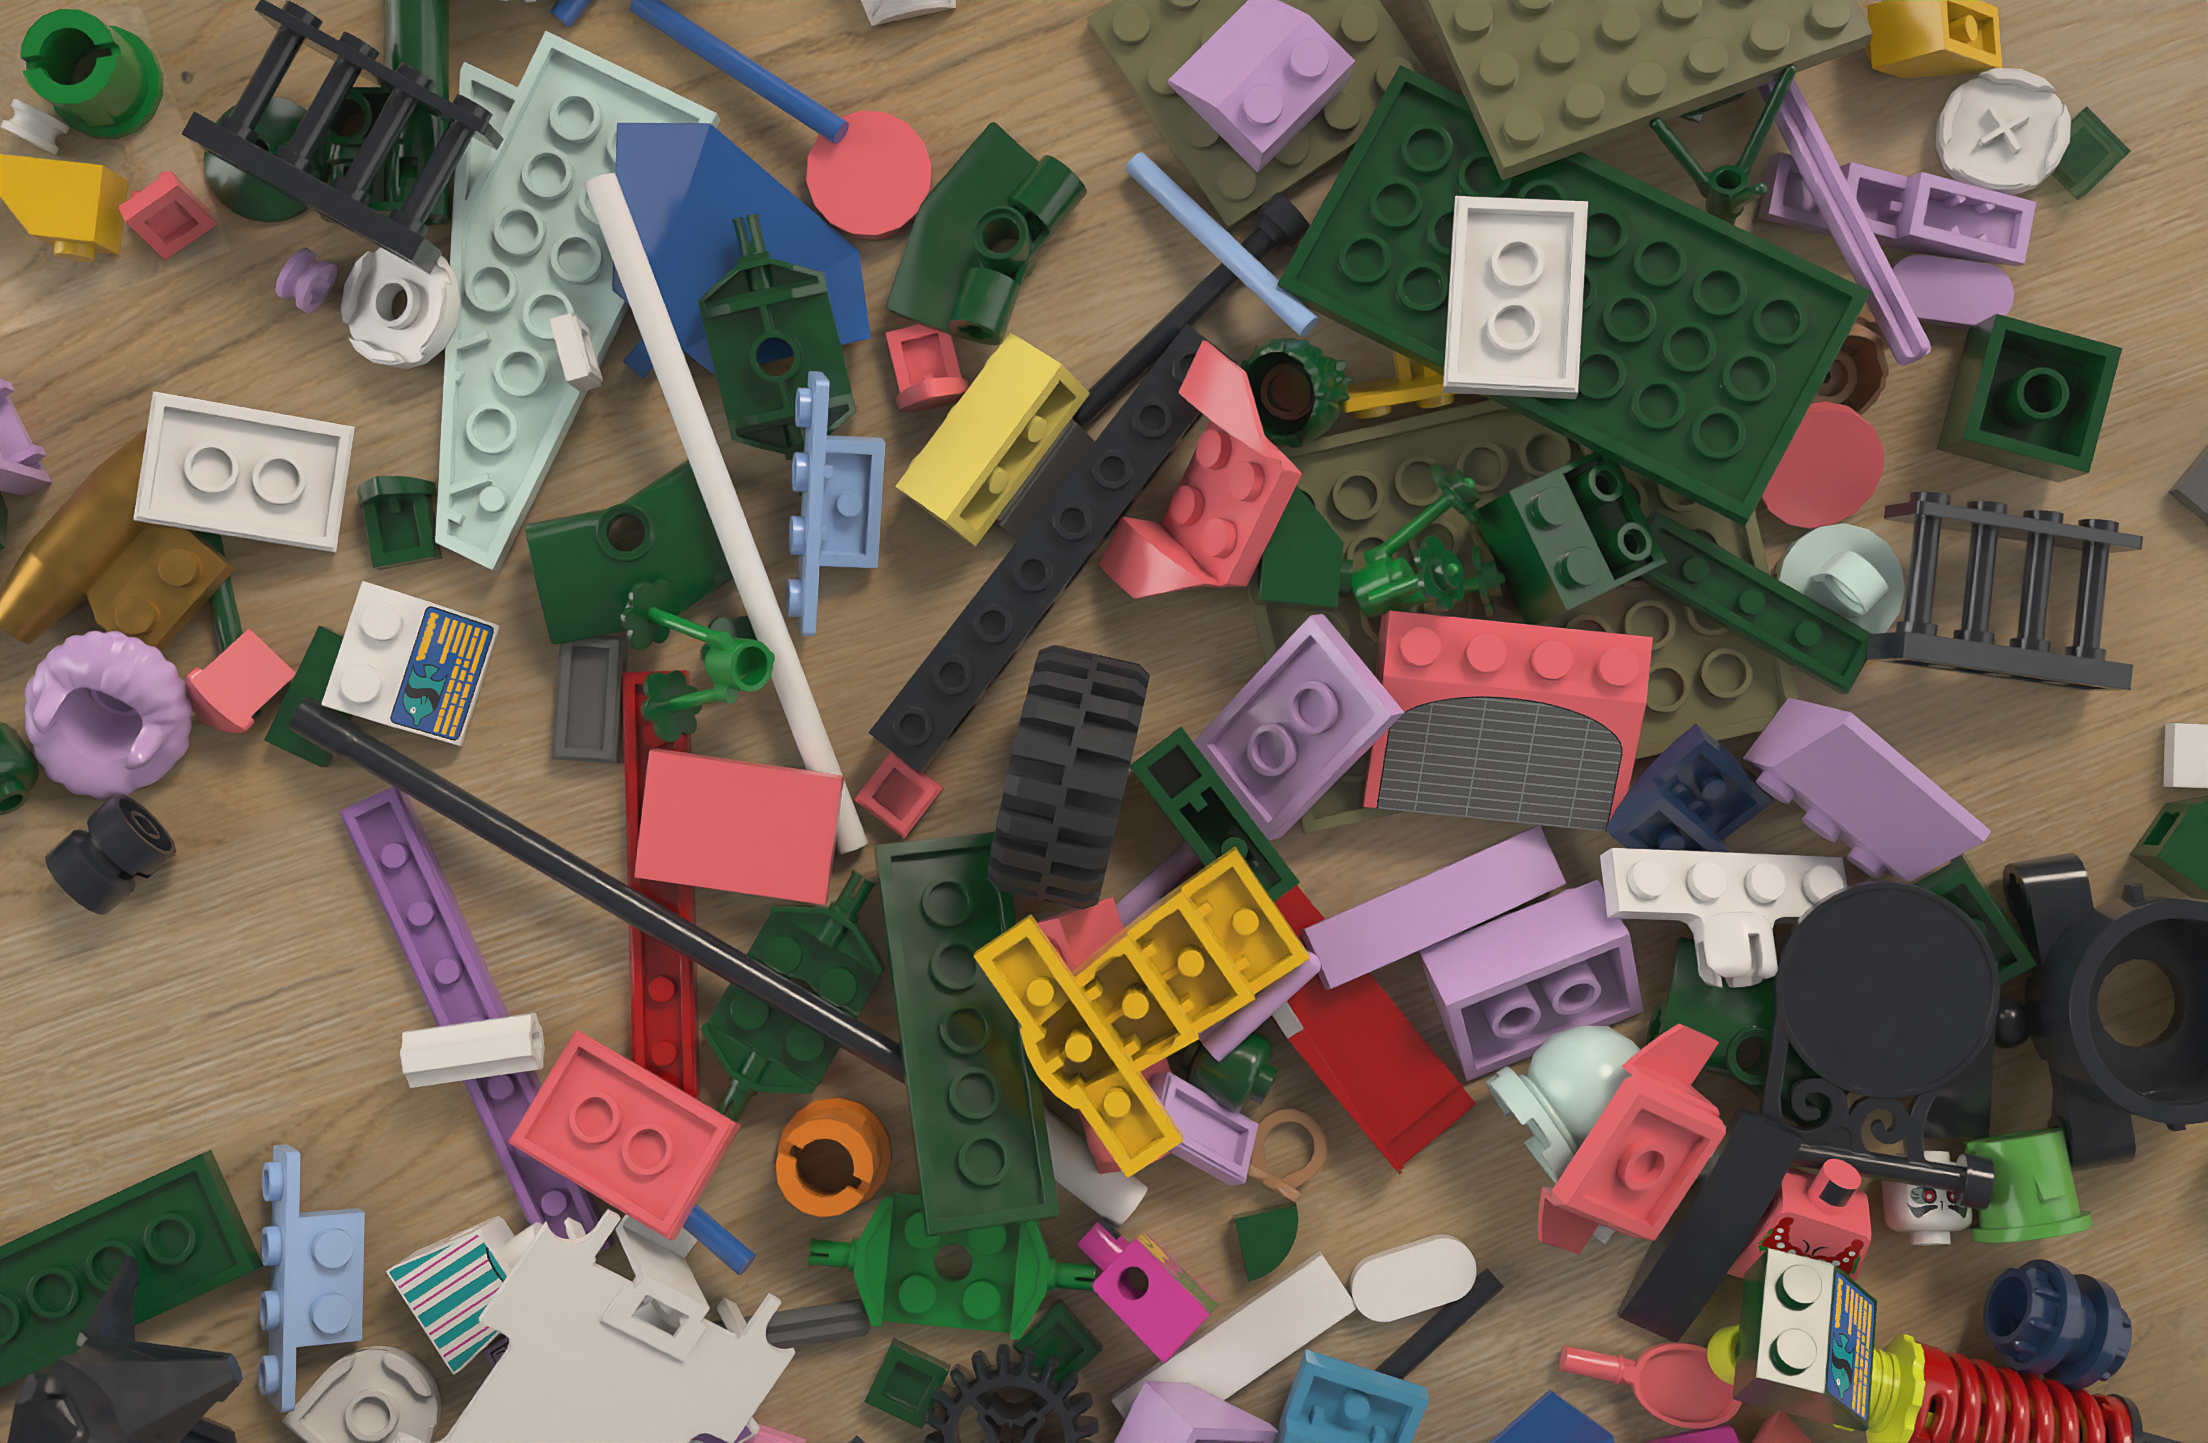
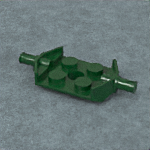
M759 214L746 215L751 241L745 218L738 217L732 219L741 252V257L737 258L738 265L717 281L698 300V305L732 440L755 448L785 454L786 461L791 460L793 462L795 452L804 453L805 428L796 427L795 401L797 388H808L809 371L823 372L829 380L827 435L831 436L855 415L859 409L858 405H855L825 281L827 279L826 273L772 258L770 251L766 250ZM774 337L785 340L791 345L794 352V362L791 369L781 376L771 375L766 372L759 361L761 346L765 341Z
M852 870V874L835 902L832 901L829 906H772L769 910V917L747 955L787 979L804 980L811 986L815 995L857 1019L886 967L874 945L858 924L861 917L857 915L877 883L869 877L865 878L853 898L852 895L864 874ZM731 983L709 1020L701 1027L702 1033L730 1076L728 1080L730 1084L715 1110L725 1115L734 1100L735 1104L727 1117L735 1122L739 1120L751 1097L756 1096L759 1092L812 1094L817 1089L840 1049L836 1044Z

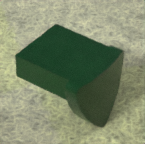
M376 476L359 486L357 490L360 509H363L373 568L383 570L442 559L440 544L435 542L436 520L431 498L437 495L434 482L407 476Z

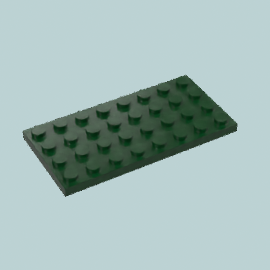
M1400 65L1277 286L1297 297L1306 307L1444 376L1455 196L1588 201L1579 383L1576 399L1502 395L1483 396L1745 526L1871 291L1583 152L1502 180L1465 96Z

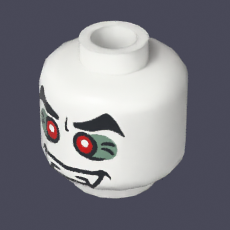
M1924 1151V1157L1928 1161L1956 1165L1955 1162H1950L1949 1152ZM1904 1152L1895 1154L1896 1156L1905 1157ZM1881 1180L1885 1223L1896 1232L1909 1233L1911 1246L1951 1245L1950 1232L1964 1230L1972 1222L1971 1208L1956 1206L1952 1191Z

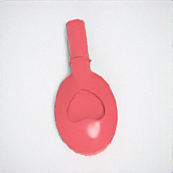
M1685 1342L1657 1344L1647 1348L1635 1360L1623 1358L1621 1354L1613 1356L1566 1345L1561 1352V1371L1610 1381L1614 1385H1629L1639 1404L1647 1412L1668 1424L1691 1429L1712 1428L1730 1420L1736 1415L1742 1404V1401L1732 1399L1734 1385L1722 1381L1712 1371L1707 1358L1708 1348Z

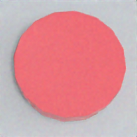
M858 111L841 117L849 123V128L844 138L838 144H834L819 134L808 155L806 182L817 211L831 226L854 239L881 240L902 233L914 223L918 209L932 191L933 168L924 141L907 122L886 112Z
M1827 401L1811 404L1761 497L1767 509L1786 524L1808 529L1834 525L1856 513L1874 494L1883 473L1884 448L1875 428L1849 406Z

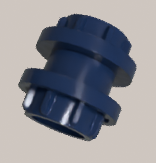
M2035 1259L2023 1264L2018 1269L2011 1267L2006 1269L1993 1282L1985 1299L1983 1308L1985 1332L1989 1339L1993 1341L1994 1349L1997 1351L2000 1359L2014 1370L2029 1375L2042 1374L2047 1379L2061 1382L2068 1389L2081 1390L2093 1385L2098 1380L2107 1381L2121 1368L2128 1356L2132 1341L2131 1321L2125 1310L2121 1308L2119 1298L2114 1289L2106 1282L2085 1274L2073 1275L2064 1266L2044 1259Z

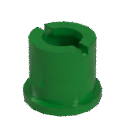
M58 9L42 15L28 29L21 44L20 58L26 62V70L23 71L26 82L40 97L53 104L56 113L74 130L94 139H120L138 132L154 117L163 97L164 74L156 54L137 35L117 26H108L96 16L80 9ZM110 48L111 56L97 58L93 72L84 81L71 85L72 74L76 65L84 56L97 49Z

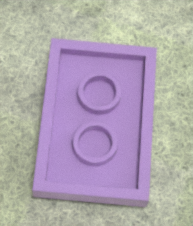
M1324 614L1312 615L1193 742L1268 841L1281 838L1404 714V711Z

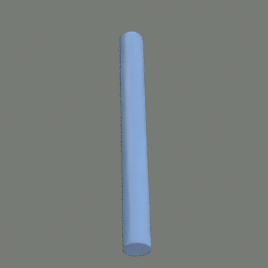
M1140 152L1128 162L1126 172L1300 337H1305L1315 328L1319 318L1297 297L1278 287L1279 280L1143 152Z

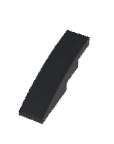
M1737 1106L1726 1128V1134L1717 1146L1713 1156L1709 1158L1656 1240L1652 1242L1617 1311L1619 1318L1670 1341L1678 1342L1720 1285L1773 1199L1804 1141L1799 1132L1744 1107Z

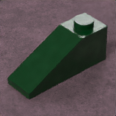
M1179 727L1130 765V770L1205 867L1233 847H1236L1273 902L1300 883L1182 727Z

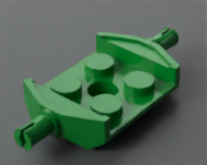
M886 1191L860 1237L853 1236L851 1243L811 1238L809 1247L811 1254L808 1257V1266L846 1267L848 1272H854L853 1276L871 1326L881 1327L883 1321L1005 1332L1010 1333V1339L1020 1340L1044 1299L1047 1290L1053 1291L1054 1287L1094 1292L1091 1285L1095 1281L1096 1264L1056 1262L1057 1255H1050L1040 1221L926 1237L920 1194ZM958 1244L968 1250L972 1258V1267L967 1273L962 1276L951 1277L940 1271L936 1263V1254L943 1246Z

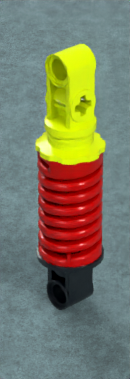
M1740 1324L1718 1330L1712 1336L1707 1349V1358L1712 1371L1719 1379L1731 1385H1734L1736 1366L1735 1346L1738 1341ZM1906 1334L1896 1335L1883 1350L1874 1347L1869 1429L1866 1430L1868 1443H2182L2144 1432L2137 1406L2131 1399L2118 1394L2103 1395L2100 1393L2091 1395L2086 1389H2068L2058 1381L2047 1378L2040 1379L2037 1375H2029L2023 1372L2016 1373L2012 1368L2001 1365L1992 1366L1988 1361L1976 1358L1968 1359L1965 1355L1952 1351L1944 1353L1940 1348L1914 1341L1913 1336ZM1834 1425L1836 1428H1840L1847 1431H1854V1429Z

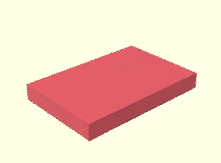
M653 748L649 751L634 877L825 905L829 898L844 775Z
M575 1030L508 1143L668 1240H675L741 1125L582 1031Z

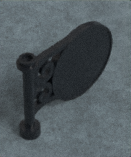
M1870 881L1837 890L1816 902L1797 920L1785 938L1777 957L1778 971L1773 981L1775 1012L1759 1115L1799 1132L1804 1139L1791 1163L1792 1166L1820 1170L1827 1160L1838 1159L1854 1167L1860 1177L1952 1191L1956 1206L1986 1210L1990 1204L1994 1187V1164L1990 1157L1962 1153L1956 1165L1928 1161L1924 1157L1923 1131L1928 1111L1939 1091L1947 1082L1958 1076L1976 1059L1993 1030L1999 1009L2000 984L1992 950L1978 926L1966 913L1946 898L1928 889L1896 881ZM1789 1043L1802 1060L1818 1074L1817 1076L1802 1077L1793 1084L1789 1093L1790 1106L1799 1118L1806 1121L1816 1120L1820 1117L1821 1112L1815 1105H1805L1804 1100L1809 1093L1820 1092L1826 1095L1830 1102L1827 1117L1818 1125L1807 1128L1795 1127L1787 1123L1781 1114L1780 1096ZM1841 1088L1863 1095V1097L1855 1100L1849 1108L1847 1097ZM1914 1096L1907 1111L1895 1098ZM1877 1108L1887 1109L1892 1113V1125L1886 1129L1880 1119H1875L1870 1124V1131L1878 1141L1884 1144H1894L1903 1139L1905 1157L1866 1150L1862 1141V1125L1868 1113Z

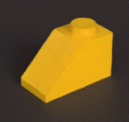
M1884 0L1867 5L1868 23L1873 35L1868 46L1865 47V51L1874 70L1905 79L1980 74L1994 68H2002L1998 7L1981 0Z
M0 154V197L30 235L54 246L53 254L64 259L94 262L95 253L120 255L124 218L118 207L127 200L128 180L103 165Z

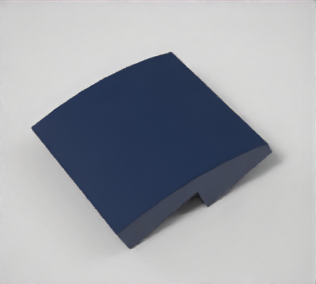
M1694 724L1661 753L1640 776L1616 809L1607 825V829L1610 835L1627 849L1731 853L1724 839L1775 801L1770 794L1756 783L1758 778L1698 724Z

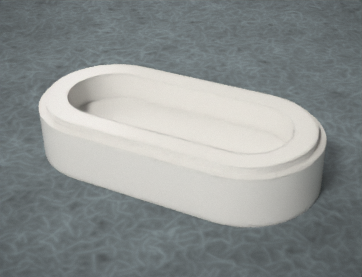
M1446 1234L1432 1235L1367 1256L1361 1260L1351 1274L1350 1293L1356 1307L1364 1316L1378 1322H1390L1459 1300L1465 1296L1472 1288L1476 1279V1262L1467 1246L1456 1237Z

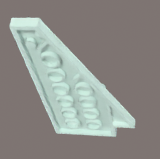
M545 31L518 87L466 62L463 63L460 69L459 94L471 99L493 114L489 124L492 125L504 140L498 150H495L481 141L472 138L455 168L450 267L457 277L461 304L457 326L445 347L435 542L497 572L500 571L588 390L580 392L566 382L549 319L572 313L584 322L589 328L600 367L630 306L612 291L613 259L584 183L600 175L616 174L617 123H711L717 128L721 121L717 113Z

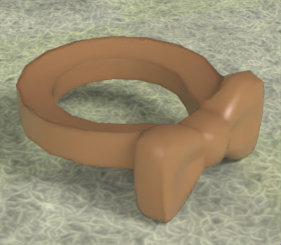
M1281 1108L1266 1114L1259 1121L1247 1176L1260 1182L1265 1189L1274 1190L1289 1201L1296 1202L1301 1196V1192L1297 1187L1313 1178L1323 1166L1327 1154L1326 1136L1320 1124L1307 1112L1295 1108ZM1282 1122L1301 1124L1309 1131L1313 1139V1152L1310 1160L1302 1168L1289 1172L1283 1177L1271 1174L1266 1170L1264 1143L1267 1134L1274 1126Z

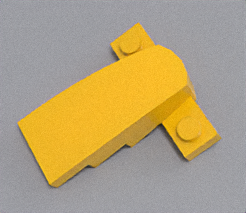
M1236 847L1220 856L1151 906L1072 972L1032 915H1029L974 954L976 961L1021 1024L1020 1032L1025 1051L1037 1076L1055 1096L1072 1108L1080 1109L1127 1178L1183 1142V1133L1147 1083L1141 1071L1199 1039V1033L1254 1001L1256 993L1310 959L1309 953Z

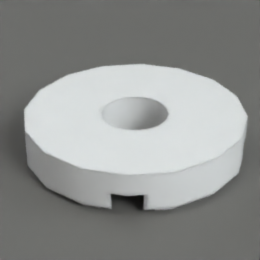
M379 248L375 253L367 251L356 261L344 284L341 302L343 323L348 324L350 327V333L354 339L349 338L355 350L371 362L387 367L407 370L428 363L445 348L457 326L461 304L457 277L446 259L442 256L439 257L429 275L382 248ZM405 289L408 297L407 307L402 316L395 320L392 315V302L396 294Z

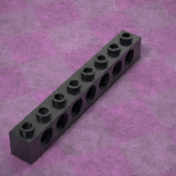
M1188 324L1182 328L868 732L919 773H926L1114 531L1121 516L1124 517L1204 415L1178 393L1202 340L1208 341ZM1208 341L1219 352H1221L1224 356H1226L1229 360H1231L1233 363L1237 365L1236 361H1234L1231 357H1229L1218 347H1216L1214 344Z

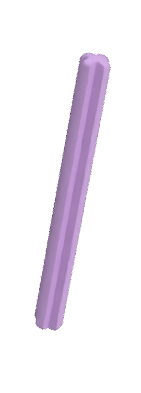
M1793 79L1774 122L1857 285L1871 291L1866 303L1896 362L1901 366L1914 363L1931 352L1930 342L1795 79ZM1778 80L1757 87L1765 104Z

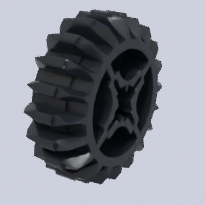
M1000 1344L996 1354L997 1364L991 1365L987 1355L982 1350H978L973 1353L971 1359L975 1375L966 1367L955 1364L951 1368L950 1377L956 1388L947 1384H938L933 1396L943 1407L929 1408L925 1416V1423L938 1431L926 1435L923 1443H961L959 1418L969 1404L979 1413L977 1421L986 1433V1437L980 1443H998L1002 1424L1009 1423L1010 1430L1013 1423L1021 1427L1024 1426L1021 1443H1041L1036 1433L1045 1425L1046 1416L1054 1409L1060 1417L1064 1428L1065 1443H1093L1085 1438L1098 1433L1099 1421L1095 1417L1081 1415L1092 1407L1093 1398L1089 1392H1081L1069 1396L1079 1382V1375L1074 1370L1066 1372L1058 1380L1053 1377L1059 1364V1358L1056 1355L1050 1354L1042 1368L1032 1365L1035 1357V1348L1033 1346L1026 1345L1024 1347L1021 1362H1012L1011 1350L1008 1344ZM1014 1386L1031 1390L1039 1396L1033 1394L1024 1402L1011 1403L1001 1398L996 1391L992 1394H989L988 1391L998 1387Z

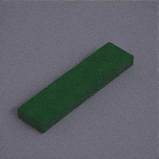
M1657 510L1650 512L1646 520L1667 562L1636 578L1841 695L1849 693L1867 661L1869 634L1872 633Z

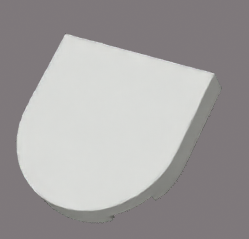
M370 1346L350 1352L330 1366L295 1405V1410L289 1412L282 1422L305 1443H392L400 1431L423 1442L432 1443L441 1421V1397L433 1376L414 1356L393 1347Z

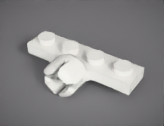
M1611 848L1600 855L1607 918L1678 920L1688 924L1694 934L1699 975L1705 984L1722 987L1721 976L1725 977L1729 987L1734 988L1752 986L1761 983L1763 978L1767 979L1775 976L1778 966L1772 931L1773 925L1795 924L1816 902L1837 890L1847 887L1843 857Z

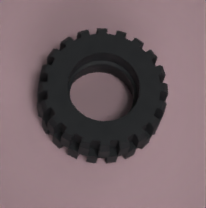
M1052 645L1039 651L1015 737L992 843L987 879L999 891L1078 909H1086L1098 905L1150 674L1140 664L1059 645Z

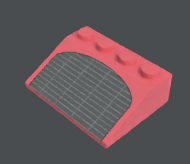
M1388 611L1381 616L1375 677L1401 707L1404 714L1367 751L1362 807L1609 832L1607 825L1629 790L1647 702L1653 637Z

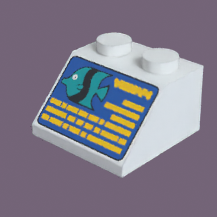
M362 581L321 705L462 746L501 626L426 600Z

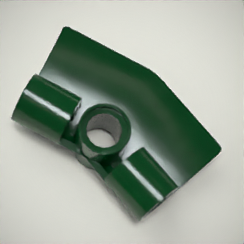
M991 122L927 195L918 209L887 300L889 311L907 320L955 337L986 345L1002 344L1023 280L1031 275L1036 266L1037 252L1086 196L1087 189L1085 185L1061 161L1049 155H1044L1038 161L997 123ZM1015 239L1018 241L1016 246L1010 251L1004 253L991 251L993 246L1001 240Z
M689 459L620 504L606 509L525 525L526 540L549 637L551 643L555 645L628 631V629L622 627L620 618L628 603L631 588L639 581L653 584L657 579L667 580L671 584V594L679 597L681 601L682 613L733 579ZM625 516H633L640 519L645 528V537L642 544L632 551L618 550L613 546L610 539V531L613 524Z
M1686 937L1677 938L1667 1001H1659L1653 1011L1648 1026L1646 1045L1677 1024H1682L1701 1032L1719 1042L1701 1070L1736 1079L1761 1098L1775 1012L1774 976L1767 979L1763 978L1761 983L1752 986L1736 988L1729 987L1725 977L1721 976L1722 987L1707 985L1699 975L1695 941ZM1754 1036L1760 1045L1759 1058L1751 1067L1741 1069L1736 1061V1050L1744 1039ZM1789 1043L1780 1096L1781 1114L1797 1127L1807 1128L1815 1126L1827 1117L1830 1102L1828 1097L1820 1092L1807 1095L1804 1100L1805 1105H1815L1821 1112L1820 1117L1816 1120L1806 1121L1799 1118L1791 1108L1789 1093L1793 1084L1802 1077L1817 1076L1818 1074L1802 1060ZM1841 1088V1090L1847 1097L1850 1091Z

